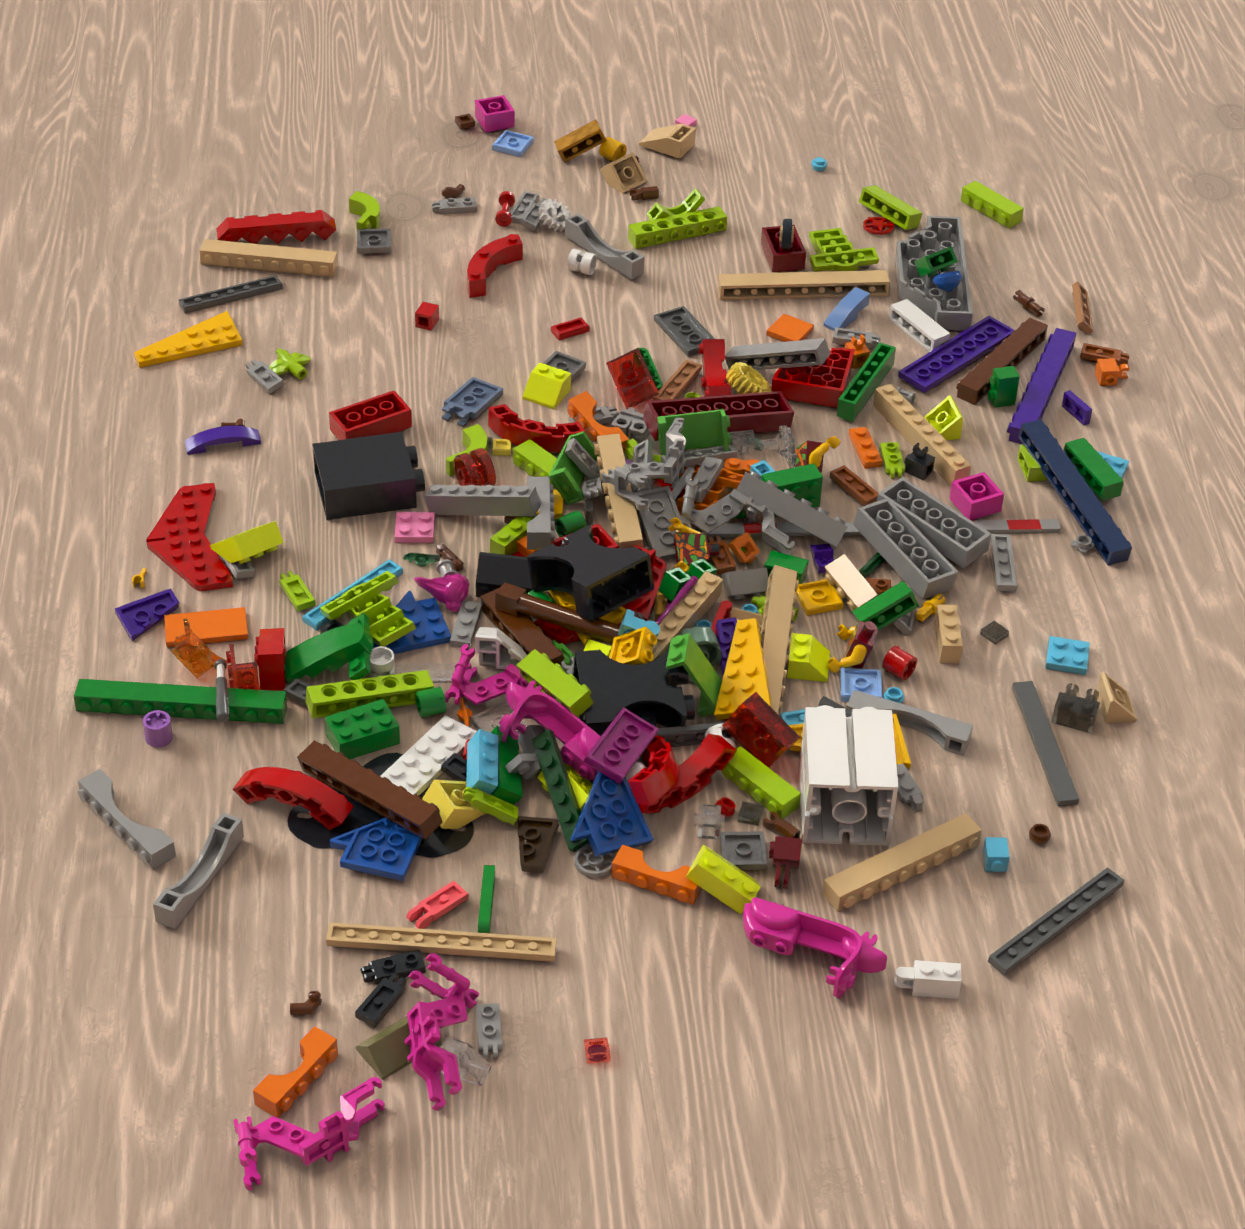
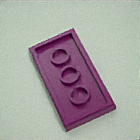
M623 707L586 755L583 762L621 784L655 738L659 729Z

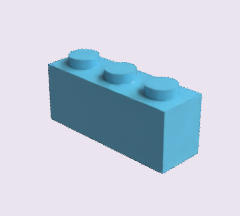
M479 729L468 741L466 787L478 788L489 794L498 787V735Z

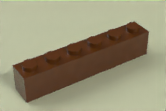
M499 588L480 596L482 612L499 630L521 646L527 655L536 649L541 654L545 653L552 663H558L561 666V662L564 660L563 652L554 646L552 640L543 634L542 629L533 623L530 616L522 613L515 616L495 609V594Z

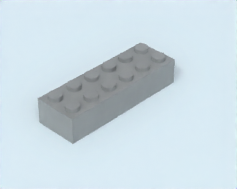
M901 477L878 493L877 501L889 498L942 555L962 568L967 567L988 551L991 539L990 532L904 477Z
M889 498L858 508L853 525L922 600L953 588L958 571Z

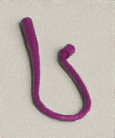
M692 576L679 591L672 603L666 605L665 611L655 621L658 625L698 582L696 576Z

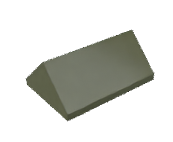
M407 1016L355 1046V1049L382 1080L412 1063L407 1061V1056L411 1053L410 1045H405L404 1040L410 1035ZM439 1039L434 1045L440 1046L441 1040Z

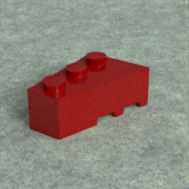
M284 628L260 629L259 636L256 637L254 664L259 666L260 690L284 691L285 689L284 664L286 645Z

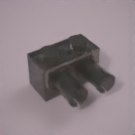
M1070 683L1066 686L1065 693L1059 692L1051 723L1092 734L1100 702H1097L1099 692L1094 690V694L1091 695L1093 689H1088L1085 698L1078 697L1079 687L1074 684V688L1071 690L1073 683Z

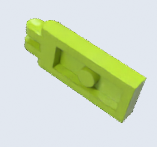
M880 443L879 449L885 473L889 474L890 478H895V473H897V477L901 478L902 473L905 472L899 443Z
M292 571L287 572L288 577L284 573L280 574L281 580H279V584L297 612L316 606L314 597L298 574L294 575Z
M464 788V800L470 802L473 807L482 813L493 815L500 821L508 822L512 825L517 821L518 807L478 788Z

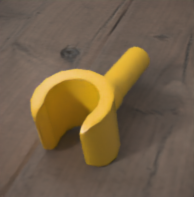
M143 568L140 574L132 577L133 587L137 583H140L141 588L145 587L144 576L147 572L146 568Z

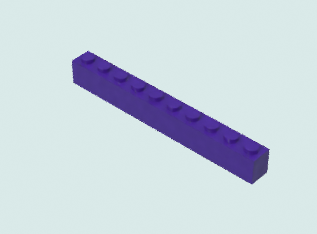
M1056 328L1054 334H1050L1048 343L1045 344L1044 353H1041L1039 362H1037L1035 372L1032 373L1030 382L1027 384L1026 392H1023L1021 402L1018 403L1017 410L1013 414L1012 423L1010 422L1008 425L1007 433H1010L1008 441L1023 444L1018 437L1021 425L1042 419L1074 348L1076 332Z

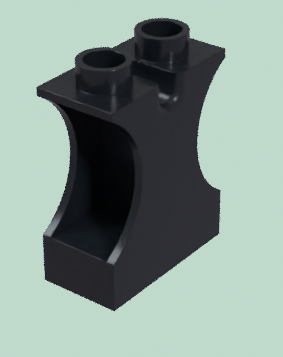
M591 525L566 536L561 543V547L550 544L527 556L532 590L534 592L547 590L562 591L573 595L577 614L591 622L654 590L650 554L636 547L609 548L594 543Z
M669 647L656 660L640 665L617 662L606 656L601 650L576 651L572 675L580 685L585 684L592 693L590 696L593 704L579 716V719L597 734H603L624 707L632 713L634 711H655L656 724L666 728L685 726L686 720L695 719V702L693 695H683L682 687H677V685L688 684V672L683 665L669 670L666 668Z

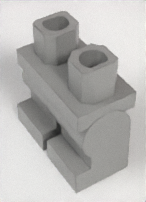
M631 407L628 410L622 408L621 413L610 426L619 427L629 440L634 439L638 444L645 441L649 434H651L643 420L644 414L638 413L635 408Z

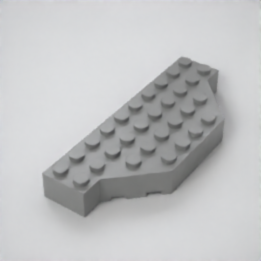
M927 216L926 227H924L923 231H917L909 235L907 240L897 242L895 266L898 298L901 300L908 299L925 314L935 319V322L945 330L964 331L971 327L973 313L961 218ZM952 246L958 262L950 265L951 269L941 273L938 270L937 275L960 271L963 277L953 291L947 292L941 290L932 282L934 276L929 278L927 275L920 277L914 261Z

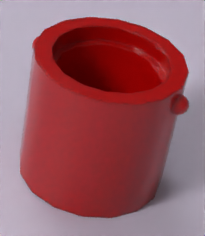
M894 646L885 655L882 668L902 680H907L914 672L918 660L916 657L900 649V646Z

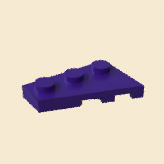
M170 588L115 608V614L129 638L133 641L164 619V615H169L178 609L179 601Z

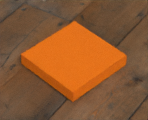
M783 314L767 329L766 335L783 342L804 340L813 331L814 325Z

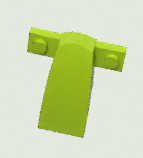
M841 228L809 232L808 237L816 252L815 255H810V262L814 272L825 270L828 272L857 271L858 266L878 264L879 262L875 247L853 249L852 242L848 241L847 235H843Z
M389 571L349 589L339 598L320 607L322 615L330 620L341 617L346 611L352 619L363 613L369 617V633L373 638V642L381 647H385L416 629L414 622L404 617L402 610L392 605L389 597L380 594L383 591L390 590L395 584L399 583L397 577Z

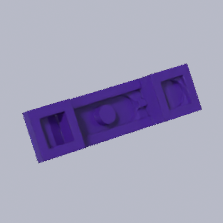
M222 426L208 429L185 440L187 455L205 453V446L242 441V445L245 447L261 444V439L257 429L244 426Z

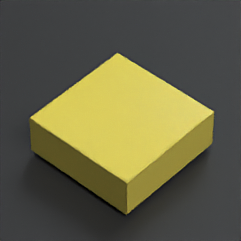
M493 439V456L511 455V442L509 440Z

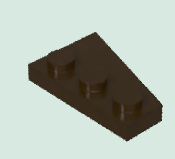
M518 816L521 869L525 872L543 873L559 828V820Z

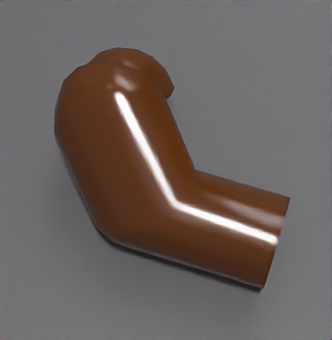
M459 184L456 188L446 187L442 190V196L457 198L465 190V187L462 184Z
M309 992V999L304 1003H290V1015H306L314 1012L322 1003L320 992Z

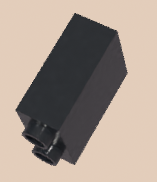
M402 432L312 444L314 473L326 520L417 508L416 492L425 491L424 474L422 469L413 470V468H418L415 445L406 446Z

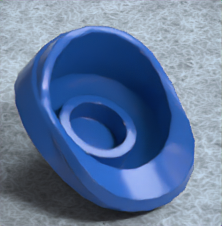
M960 271L935 275L932 282L941 290L951 292L959 285L963 275Z

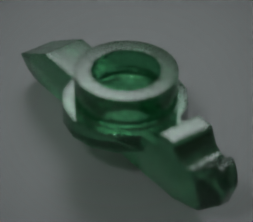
M407 553L403 557L404 560H409V562L415 561L421 567L426 566L428 562H438L441 558L439 555Z

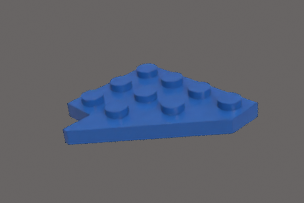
M408 591L396 607L402 610L404 617L414 622L416 629L385 647L391 649L394 654L449 643L451 634L435 597L415 601L412 592ZM373 642V648L380 647Z
M599 771L571 836V841L588 838L596 857L618 852L622 845L635 848L650 844L654 840L626 777L619 784Z
M383 818L330 839V847L345 850L340 860V867L404 881L423 838L393 821Z

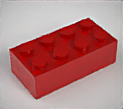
M393 390L329 412L330 430L338 440L396 433L412 427V411L396 391Z

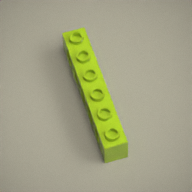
M718 206L628 224V239L634 248L638 249L726 231L728 216Z
M428 670L308 686L306 687V705L312 719L326 717L381 699L385 700L389 708L416 704L415 692L434 688V684Z

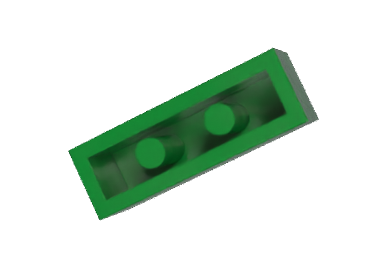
M902 581L853 610L852 613L857 623L860 621L865 623L871 621L876 624L879 631L919 607L913 591Z

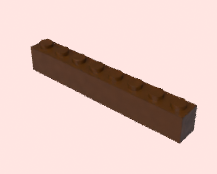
M1033 318L1022 322L1017 330H1014L1008 338H1005L999 346H996L993 352L987 355L981 363H978L972 371H969L965 378L959 380L956 386L958 390L957 398L976 405L990 390V377L993 374V368L1016 367L1046 339L1048 325Z
M314 740L297 756L304 772L424 840L442 823L440 810L435 804L427 803L419 795L409 793L403 786H397L388 778L380 777L372 769L362 767L357 761H351L344 754L333 751L326 744H321Z

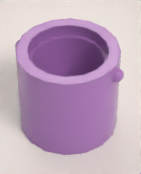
M156 710L144 716L143 728L146 743L156 748L168 745L173 739L169 714L165 711Z

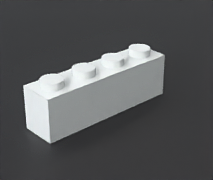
M908 299L891 305L889 319L929 352L950 339V333Z

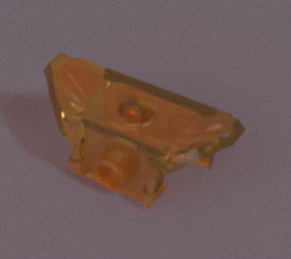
M183 619L185 634L176 637L174 641L175 647L171 649V652L196 678H199L214 667L216 660L223 658L213 653L190 628L188 619Z

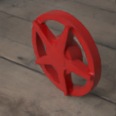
M868 217L863 222V228L872 234L886 235L894 230V224L885 217Z

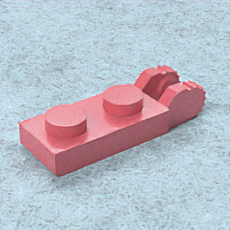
M452 881L419 902L417 906L409 910L406 917L411 922L418 919L415 926L419 929H424L430 925L432 920H437L468 900L469 894L455 881Z

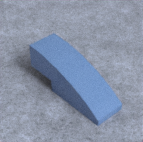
M855 287L837 304L825 320L823 326L834 331L835 327L844 328L858 318V312L869 305L870 293Z

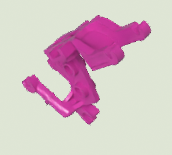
M464 644L460 649L461 657L455 665V671L451 678L452 684L444 696L446 703H448L451 697H455V705H458L461 700L460 698L464 696L475 705L506 694L511 682L524 688L529 683L521 677L518 668L511 663L505 668L504 672L476 683H470L471 678L475 677L478 673L477 667L471 669V663H469L475 655V649H469L468 644Z
M430 953L426 957V961L431 962L427 968L430 971L439 973L447 978L446 980H450L455 984L450 989H445L439 983H435L425 977L420 971L414 970L409 974L408 977L414 979L410 984L411 987L419 988L421 986L431 992V995H436L442 1000L430 1003L419 1001L407 1013L410 1035L404 1040L405 1045H410L411 1053L407 1056V1061L413 1062L412 1066L415 1072L426 1081L429 1100L436 1102L432 1109L439 1111L446 1103L441 1083L442 1070L444 1071L445 1083L452 1086L449 1090L450 1094L456 1095L462 1089L456 1055L434 1045L440 1039L439 1028L465 1022L468 1019L466 1007L472 1009L477 1004L475 999L479 996V992L469 989L470 981L468 978L457 973L455 969L442 964L440 956L436 953Z
M372 1077L340 1097L341 1112L337 1111L318 1122L319 1132L315 1134L275 1116L270 1117L255 1127L252 1126L250 1116L247 1117V1122L243 1121L238 1124L237 1119H234L235 1133L239 1137L238 1146L240 1145L241 1149L239 1160L240 1164L244 1166L245 1171L243 1178L245 1188L249 1191L252 1190V1182H255L257 1185L262 1184L260 1174L257 1172V1155L254 1150L259 1143H269L299 1156L306 1166L321 1157L330 1162L333 1160L332 1154L341 1149L345 1152L349 1151L348 1142L358 1140L360 1127L378 1116L377 1108L382 1111L385 1110L384 1101L375 1099L356 1111L358 1103L375 1093L374 1086L379 1089L382 1088L381 1079Z

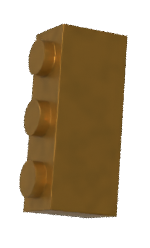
M595 119L555 140L554 143L565 163L607 140L598 121Z

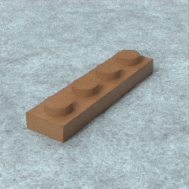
M1077 281L1072 284L1073 304L1077 318L1076 325L1079 330L1089 335L1093 332L1088 291Z
M685 360L653 397V401L678 399L701 372L702 365Z

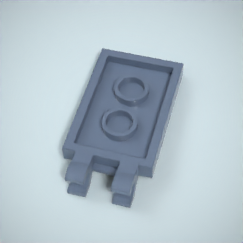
M472 377L444 401L442 411L445 414L442 416V419L449 421L453 413H455L457 417L461 418L457 424L463 427L466 426L469 418L476 419L503 395V388Z

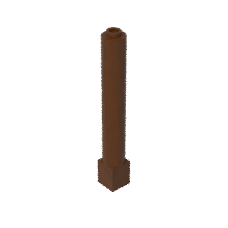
M504 582L495 594V609L515 616L522 613L613 644L614 637L619 636L620 625L600 618L591 622L579 616L576 610L526 594V589Z

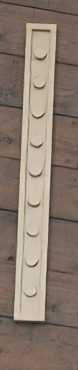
M330 922L326 945L408 952L420 950L423 953L555 962L557 938Z

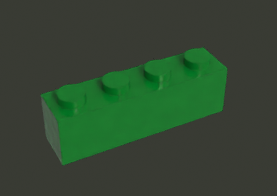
M1085 438L1065 443L1064 451L1068 458L1075 464L1080 475L1084 477L1085 482L1101 501L1121 496L1124 485L1123 479Z
M496 725L490 733L498 735V787L491 795L515 805L523 796L522 776L519 773H509L505 766L519 754L518 739L515 740L509 735L506 742L501 741L504 733Z

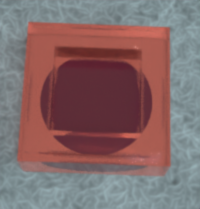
M607 1037L584 1039L587 1064L610 1061Z

